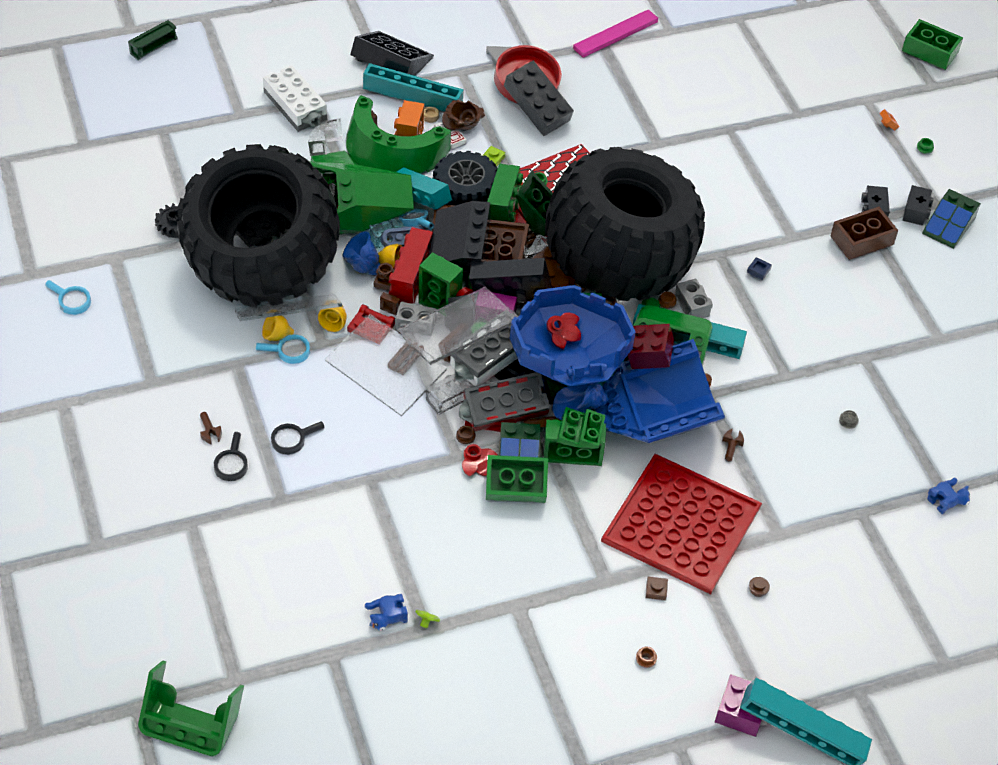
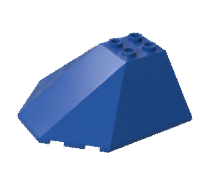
M694 339L673 346L670 367L632 369L629 360L620 364L616 373L602 386L605 394L609 397L607 404L595 409L596 412L606 415L604 424H606L607 431L651 443L687 433L725 419L720 403H715Z

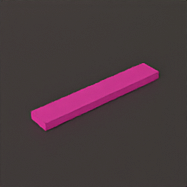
M649 9L573 44V49L584 58L657 23L658 17Z

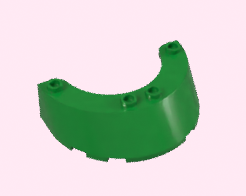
M362 95L357 99L346 134L347 153L358 165L397 172L404 167L417 173H423L433 170L436 164L450 152L451 130L437 126L416 136L392 135L381 130L374 123L371 116L373 101Z

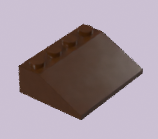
M490 220L484 261L525 259L529 224Z

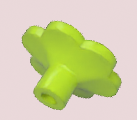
M415 611L422 618L421 627L428 628L430 621L440 622V618L426 611Z

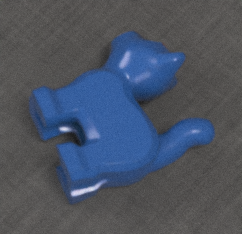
M954 477L951 480L940 482L936 487L929 489L927 499L932 505L936 503V500H939L940 505L937 507V510L944 514L947 509L953 508L957 504L968 505L970 503L969 486H965L955 492L952 486H955L958 480Z
M385 595L370 603H365V609L373 610L379 607L381 614L370 615L371 622L369 626H373V628L379 631H384L388 624H395L397 622L407 623L408 612L406 606L403 607V595Z

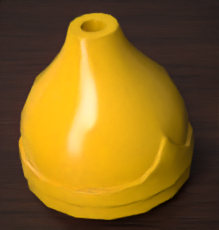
M392 244L384 247L378 252L379 263H389L394 269L396 259L399 260L400 258L399 252L402 245Z
M340 303L326 304L318 314L320 325L331 332L341 330L347 320L346 311Z
M271 312L266 317L262 328L264 339L280 341L286 336L294 334V329L290 327L287 319L282 315Z

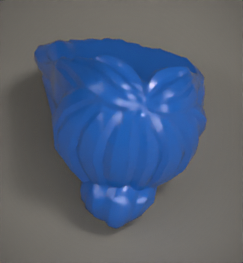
M364 231L351 238L342 255L355 271L377 275L376 271L380 265L379 254L371 240L370 233Z
M599 382L568 386L556 394L552 410L555 417L562 420L563 411L566 407L585 413L587 409L593 410L603 407L607 404L609 397L605 394Z

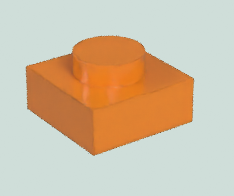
M886 109L880 112L883 118L881 122L886 128L890 127L895 131L900 127L894 116Z

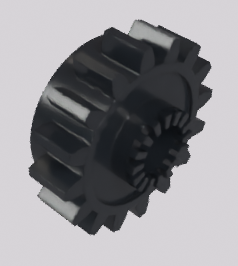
M172 203L171 207L165 205V209L160 208L159 213L155 214L157 231H161V234L167 237L179 238L177 231V221H179L178 206H175L174 203Z

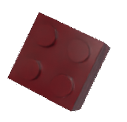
M670 324L633 326L635 330L633 349L628 354L631 368L670 367L674 344Z

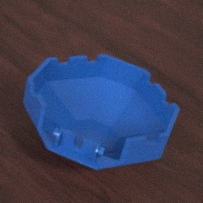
M576 285L537 290L534 294V299L525 304L518 317L513 318L510 328V341L520 365L569 387L608 381L633 349L635 337L634 327L623 305L615 303L612 306L605 303L606 298L595 293H591L590 296L581 293L582 288ZM564 313H573L580 318L575 326L581 332V340L576 342L567 341L565 348L560 349L552 342V334L547 330L546 326L547 320L554 315L561 316ZM555 322V327L559 328V324Z

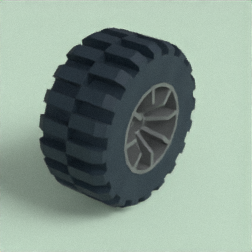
M457 151L455 154H448L446 158L443 157L436 164L433 171V179L446 183L449 186L452 200L445 205H459L470 201L487 202L498 168L492 160L490 161L489 157L482 156L481 153Z

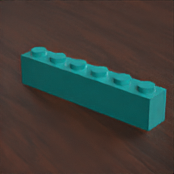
M370 63L363 73V89L401 100L424 103L426 107H435L444 112L453 100L463 101L464 89Z
M638 304V307H637V310H636V313H635V316H634V319H633V325H634V323H635V320H636V318H637V315H638L640 309H641L643 306H645V305ZM711 322L713 328L707 351L740 359L747 331ZM672 331L674 343L680 344L689 341V335Z
M755 678L746 687L740 705L741 709L846 765H862L867 761L872 739L865 736L862 732L848 727L843 722L833 719L824 712L807 705L804 701L798 700L788 695L785 691L771 686L764 680Z

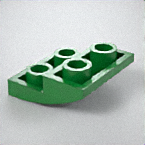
M566 407L563 411L557 442L580 448H599L606 415L589 409L583 413Z

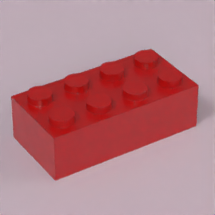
M412 227L410 233L405 236L404 247L401 246L399 252L400 258L399 260L396 259L394 264L395 271L389 277V284H391L389 294L400 298V303L415 304L419 293V265L429 256L433 231Z

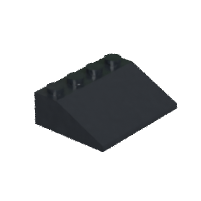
M381 31L355 36L350 53L351 56L356 57L357 61L367 62L416 76L434 57V54Z
M470 201L437 210L429 255L433 252L447 261L458 265L463 269V272H470L472 262H483L491 220L490 202Z

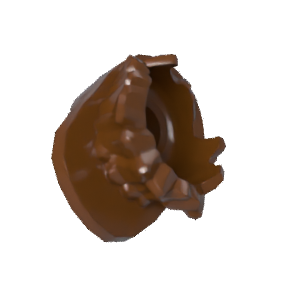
M453 100L449 103L442 116V123L446 129L451 131L458 129L466 131L474 128L479 123L480 119L485 116L484 110L469 100L467 102Z

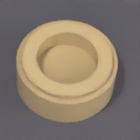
M424 108L425 122L433 123L439 119L437 108Z

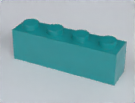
M404 167L397 171L398 173L411 175L413 201L437 210L452 200L448 184Z

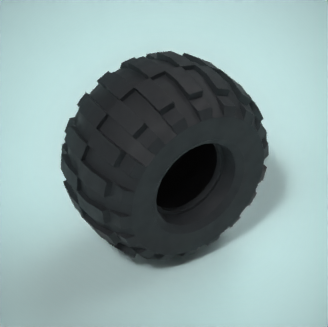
M261 144L246 145L245 150L236 151L235 148L223 152V157L218 160L211 158L201 166V175L195 173L185 186L186 193L184 198H180L177 231L179 242L189 266L194 270L196 277L210 290L214 289L216 294L230 302H233V300L238 302L240 300L244 306L257 307V305L260 306L261 302L268 301L269 305L273 306L282 304L283 298L293 294L294 298H297L306 293V286L309 283L313 285L318 283L326 274V267L328 263L333 262L337 251L336 241H339L340 220L329 184L317 168L314 169L306 158L298 153L296 155L292 152L289 153L284 147L269 145L267 149H264ZM267 214L279 215L286 218L292 225L284 235L264 246L255 248H239L234 246V236L237 230L254 217Z
M610 147L609 150L600 148L584 155L578 162L576 160L572 162L556 183L546 211L545 234H547V245L553 259L560 264L559 268L566 276L573 277L575 283L582 288H589L596 293H602V296L605 298L611 296L620 301H629L630 298H636L639 301L647 300L650 297L658 296L664 291L667 292L674 288L691 268L702 244L705 229V211L700 195L695 192L696 187L691 180L682 175V171L674 165L671 166L664 162V159L656 155L652 156L643 153L642 150L633 148L631 150L623 149L622 147Z

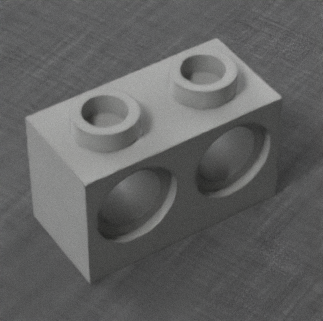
M697 279L676 284L674 295L685 314L700 318L710 316L711 308L713 307L712 300L707 297L704 287L699 284Z
M401 302L395 318V330L432 337L437 322V309Z

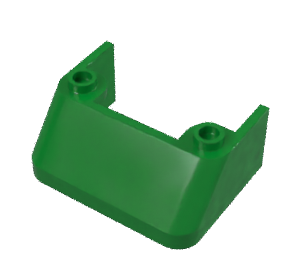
M645 305L640 309L633 326L670 324L672 331L689 335V340L694 339L698 351L701 352L700 360L703 366L713 328L709 320L652 305Z
M162 660L148 674L138 722L139 730L146 736L208 756L219 754L224 748L237 720L244 685L240 684L228 696L227 702L217 707L215 715L175 703L177 697L176 689L171 684L163 682L167 661Z

